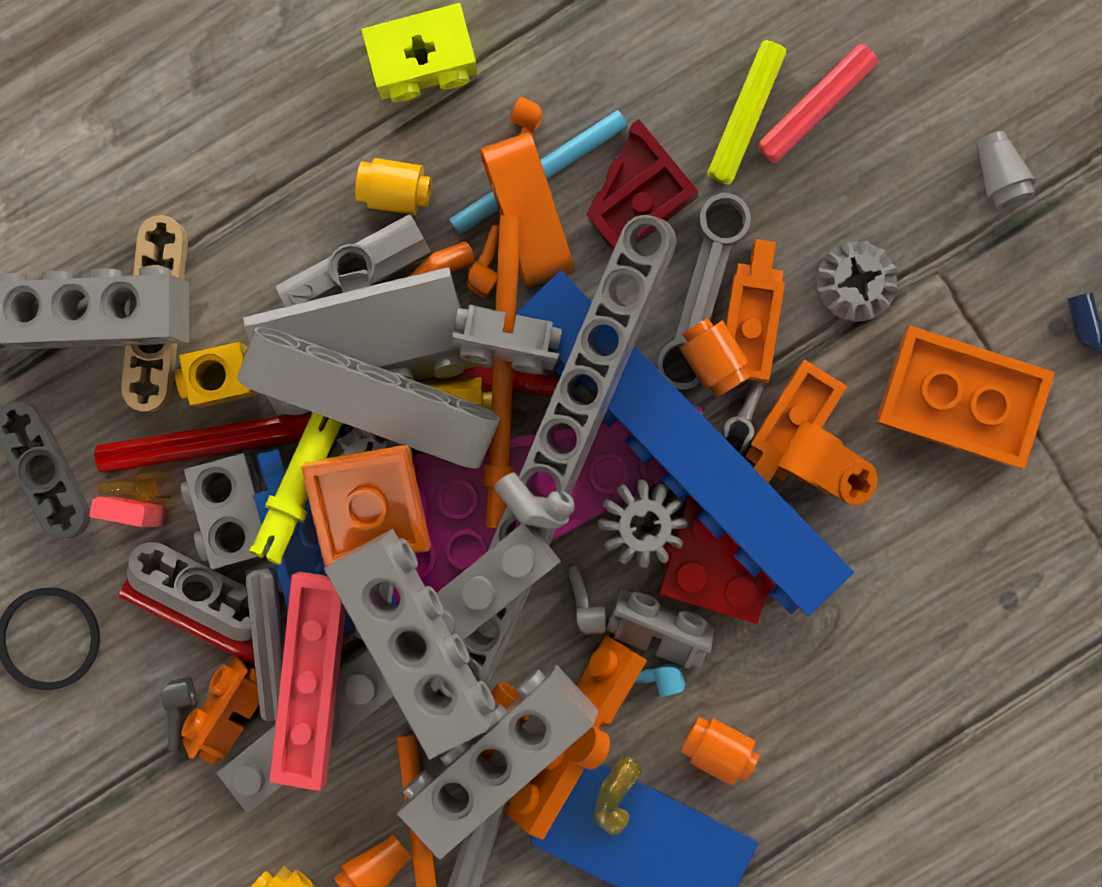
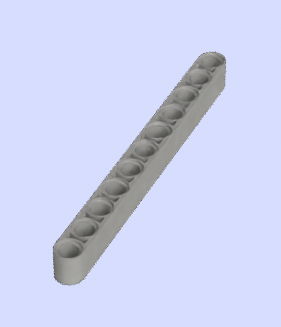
M648 215L634 217L627 222L620 234L519 475V479L533 496L546 498L540 495L535 487V478L539 472L548 473L553 477L556 482V492L563 491L571 496L675 251L677 242L675 231L663 219ZM653 225L661 233V246L654 254L645 256L637 248V235L644 227ZM626 275L634 277L640 286L639 298L630 306L621 303L616 296L617 283ZM603 325H609L614 328L619 337L618 347L611 355L604 354L596 346V333ZM582 374L589 375L597 383L598 393L592 403L583 402L575 392L576 380ZM560 423L568 424L576 432L577 443L573 451L562 449L555 440V431ZM506 506L488 551L515 530L518 519L508 506ZM533 526L549 546L556 529ZM532 586L491 618L496 628L495 637H486L477 629L463 640L469 654L468 664L473 667L476 673V681H483L488 688ZM434 678L431 685L433 691L441 697H452L453 691L450 685L442 679Z

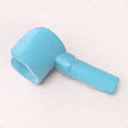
M674 663L663 664L653 669L641 670L634 682L646 684L655 681L660 697L680 693L686 686L681 668Z

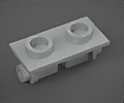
M469 305L468 310L458 308L454 329L463 330L464 334L453 332L450 349L460 351L459 356L462 359L483 364L490 363L491 358L512 362L511 367L513 369L531 374L543 373V368L553 369L558 359V353L548 352V348L558 350L562 329L552 327V321L516 315L513 332L507 333L502 332L505 312Z
M620 589L615 610L612 611L605 630L614 633L613 639L644 651L647 650L652 636L660 638L661 641L655 655L687 669L691 665L698 668L702 666L706 653H710L712 649L714 626L707 624L701 616L693 612H677L660 605L654 597L646 593H630L623 589Z

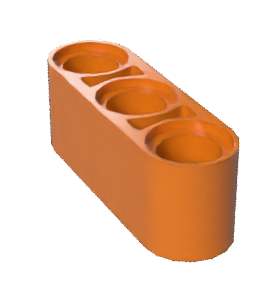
M527 132L480 148L482 162L500 216L521 217L518 270L525 288L530 289L548 283L560 270L567 276L574 274L575 268L530 133Z

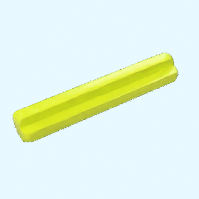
M764 40L758 49L707 171L708 176L719 183L730 185L735 178L785 58L786 49L782 45Z

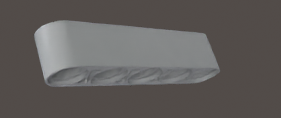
M256 327L254 329L237 376L241 384L256 392L403 445L409 444L411 448L468 468L481 467L500 421L499 416L495 412L484 406L266 327Z

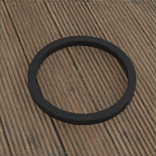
M53 587L31 590L16 598L1 616V663L14 679L30 688L54 690L66 687L87 673L98 654L100 631L97 619L88 604L70 591ZM42 595L62 597L76 605L84 614L91 634L90 649L84 663L71 676L55 682L37 681L24 675L11 661L6 647V630L12 615L23 603Z

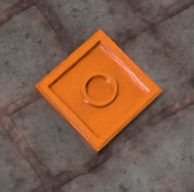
M409 444L308 461L302 465V473L325 567L338 557L391 529L395 531L398 539L403 538L409 543L414 553L429 550L431 544Z

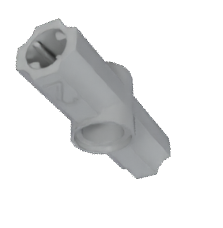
M409 214L355 244L340 246L333 252L331 257L275 287L284 306L288 307L343 293L338 276L341 275L344 264L350 259L359 258L366 261L370 286H373L423 260L432 253L414 219Z

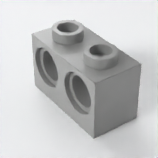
M242 453L184 469L187 482L181 483V493L187 510L189 512L195 511L200 531L194 533V540L200 559L203 562L208 560L210 569H217L258 558V556L248 551L250 546L253 545L261 527L252 495L263 492L253 455ZM223 473L230 479L232 491L225 501L219 503L211 497L209 484L216 475ZM233 522L240 525L245 532V543L237 552L226 548L222 540L224 529Z

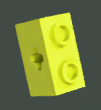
M460 3L361 29L381 100L391 98L392 102L408 101L420 96L421 89L440 85L441 89L457 88L467 84L470 81V76L478 74L473 48ZM419 49H425L428 55V63L424 65H418L415 51Z

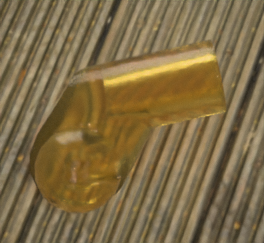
M623 755L601 784L592 818L597 828L603 827L612 836L619 835L629 822L628 812L618 806L643 772L640 764L628 756Z

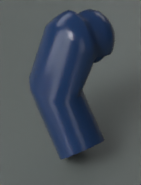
M1093 293L1068 298L1077 339L1082 345L1102 354V320L1099 319Z

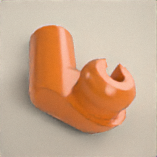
M463 241L430 254L407 277L449 267L450 273L471 266L475 261L472 248L467 242Z

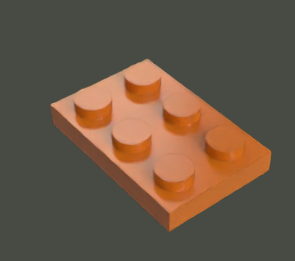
M909 325L905 327L875 423L1022 470L1026 468L1055 372Z

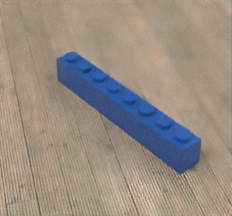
M562 270L516 312L520 316L552 321V327L562 329L558 350L548 348L550 352L558 353L559 362L553 369L560 377L592 304V301ZM609 325L600 327L595 337L596 346L604 354L611 355L614 353L619 343V337L615 329ZM634 345L603 421L609 427L616 421L620 423L631 435L625 441V444L645 464L653 458L667 472L660 480L677 498L683 501L689 495L703 511L697 518L717 539L726 533L739 547L733 556L754 577L762 571L776 585L769 593L790 615L799 609L804 615L810 616L855 572ZM580 375L576 380L575 389L582 384L596 398L598 387L595 380L589 375Z

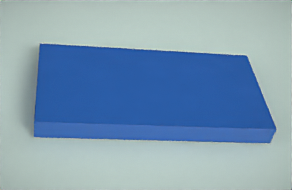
M602 763L596 769L588 770L585 768L543 840L534 836L530 838V844L615 887H738L759 844L756 839L605 763Z

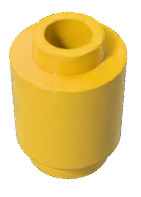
M374 158L373 162L361 161L356 177L355 200L367 203V208L416 216L420 206L428 207L432 177L424 176L423 165Z

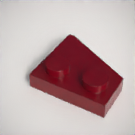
M639 118L632 123L625 145L618 158H614L606 174V182L602 190L597 192L586 213L588 221L612 251L615 249L623 228L634 217L648 215L668 221L698 198V190ZM650 225L641 229L637 235L636 243H639L657 228Z

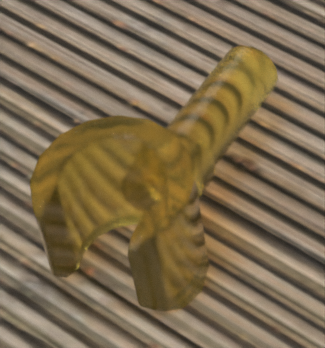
M165 471L141 472L134 480L99 482L97 489L99 494L135 495L140 502L144 503L163 502L169 500L171 495L158 494L156 482L159 478L171 477V475Z

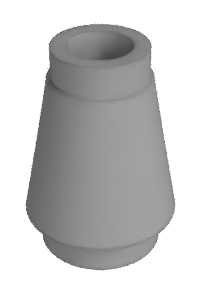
M1005 131L991 133L977 141L976 145L979 150L978 154L987 201L994 202L996 209L1003 211L1031 200L1036 195L1033 188L1036 179L1011 141L1007 138Z

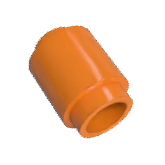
M707 317L682 333L687 343L681 346L679 350L704 389L710 387L716 398L751 376L745 366L749 361L723 320L713 326Z
M698 716L680 749L682 754L690 757V764L730 786H733L738 778L747 782L760 757V754L753 751L756 740L713 717L708 721Z

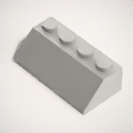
M449 267L243 317L249 343L256 327L271 328L414 381L431 377L451 378L462 373L464 369L475 367L474 362L464 360L459 356L460 351L450 349L453 332L464 334V331L454 329L457 311L461 307ZM267 396L277 415H301L309 412V410Z

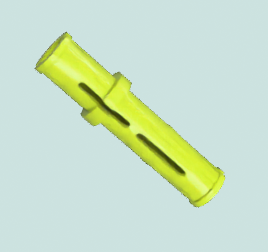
M312 412L276 495L268 497L265 507L269 510L253 545L248 550L250 553L263 559L270 541L274 539L266 558H268L267 561L281 564L283 554L297 522L303 523L307 515L304 507L308 500V494L301 467L305 462L327 458L340 427L344 423L329 418L324 430L320 431L326 417Z

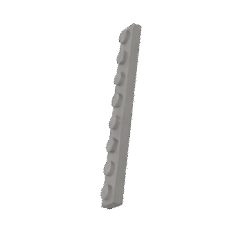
M519 525L437 592L444 612L441 617L451 635L455 633L463 641L561 562L533 526ZM405 631L406 642L411 648L418 651L427 650L426 641L421 634L415 631ZM366 650L339 672L331 747L394 697L369 650ZM276 725L216 773L247 814L283 786L282 784L270 782Z

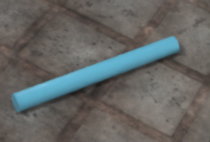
M616 110L542 158L540 161L546 179H549L626 129L628 125L622 114ZM491 191L449 219L459 236L499 211L493 192Z

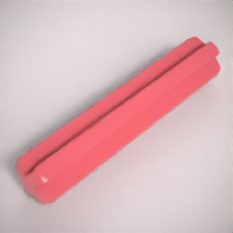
M864 44L857 45L760 140L757 146L760 153L773 164L779 162L877 65L878 58L874 52Z

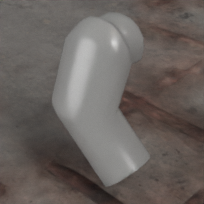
M516 473L505 475L494 487L515 517L524 525L557 529L568 523L569 515L573 513L575 508L571 496L563 491L551 492L547 498L533 496Z

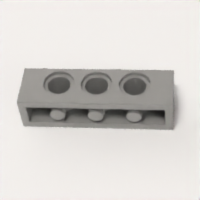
M158 266L139 268V275L122 276V271L116 269L90 270V278H74V273L66 271L42 272V280L27 281L26 275L0 273V350L189 343V282L171 275L170 268ZM135 295L137 301L136 308L129 317H126L125 304L131 296ZM86 297L87 310L85 314L80 319H78V304L83 298ZM38 300V313L31 320L29 315L30 308Z
M391 529L338 557L325 567L324 570L427 757L431 759L486 732L495 717L493 712L495 710V702L487 685L483 681L477 682L467 664L469 663V654L462 639L455 633L451 635L441 617L444 613L443 606L437 593L432 587L424 586L415 570L418 564L413 549L405 539H398L395 531ZM389 583L393 585L400 594V604H391L385 601L379 592V584ZM405 631H415L421 634L426 641L427 650L418 651L411 648L406 642ZM438 678L446 681L452 688L453 696L441 697L436 694L431 687L430 679Z
M557 664L545 675L539 669L534 671L515 690L520 696L507 709L501 703L495 706V710H493L495 717L486 732L474 737L469 743L466 741L444 752L439 758L444 763L442 767L431 776L425 770L422 771L402 791L407 798L397 815L439 860L594 725L599 710ZM524 715L539 717L544 722L546 731L539 734L526 731L521 725L520 717ZM486 749L500 751L506 757L507 765L502 767L490 765L484 759L483 751ZM458 783L467 790L469 798L465 800L453 798L447 792L445 784Z

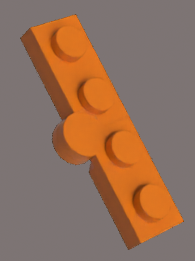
M605 635L600 646L591 656L589 665L576 685L599 710L594 725L512 796L504 811L524 831L541 840L545 838L585 768L588 770L596 769L607 758L610 749V739L607 733L599 729V727L604 728L611 724L647 662L645 658L608 635Z

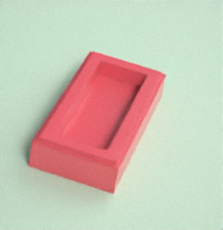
M97 496L96 499L93 498L89 517L138 527L165 526L168 509L164 505L123 497Z

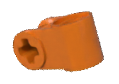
M806 421L801 422L777 464L779 469L795 479L815 488L817 491L832 494L841 501L853 506L862 505L867 502L877 487L878 475L871 463L845 447L843 442L837 437Z

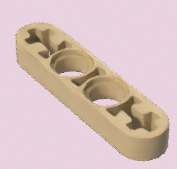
M155 215L146 219L140 226L137 234L133 276L139 275V268L148 267V259L156 262L159 261V247L151 242L152 235H160L162 227H166L167 232L175 237L174 244H165L163 260L167 263H173L171 275L184 280L188 238L184 228L174 219L165 215ZM135 295L131 296L129 316L136 308L137 301ZM164 344L160 351L151 354L144 352L140 345L125 346L121 390L125 402L131 408L151 413L163 409L168 404L173 391L177 344ZM138 358L151 363L163 362L162 370L151 367L150 381L152 384L159 386L158 395H150L146 404H143V396L135 393L136 384H144L147 374V368L136 367Z

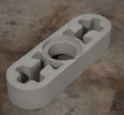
M143 543L131 552L128 561L127 579L136 591L230 639L237 641L252 639L250 617L246 616L242 622L233 618L234 613L240 612L243 607L249 609L246 586L160 543ZM152 562L160 564L159 571L154 570L150 575L142 572L143 566L148 567ZM174 572H178L174 588L168 587L169 579L173 580ZM190 582H201L208 586L211 596L204 601H192L183 594L182 588ZM224 595L226 596L225 603H221L220 610L217 612L215 608L217 607L219 597Z

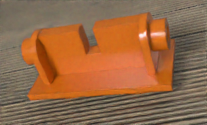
M233 656L228 666L223 664L215 672L209 685L210 695L201 709L195 708L189 714L182 728V743L189 758L194 759L201 749L198 756L209 764L216 765L220 758L226 759L244 729L242 724L229 718L232 712L235 711L250 719L259 705L255 667H252L247 674L248 669L244 662Z

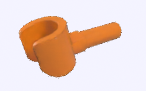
M520 97L512 110L509 121L522 127L519 135L529 132L533 138V134L542 121L543 113L538 104L525 97Z
M496 225L491 226L483 252L468 274L467 286L469 290L483 299H487L497 285V273L489 268L499 244V226Z

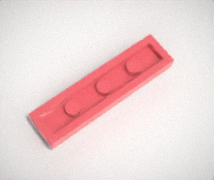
M297 572L291 578L270 773L271 783L321 791L327 785L346 608L328 576Z

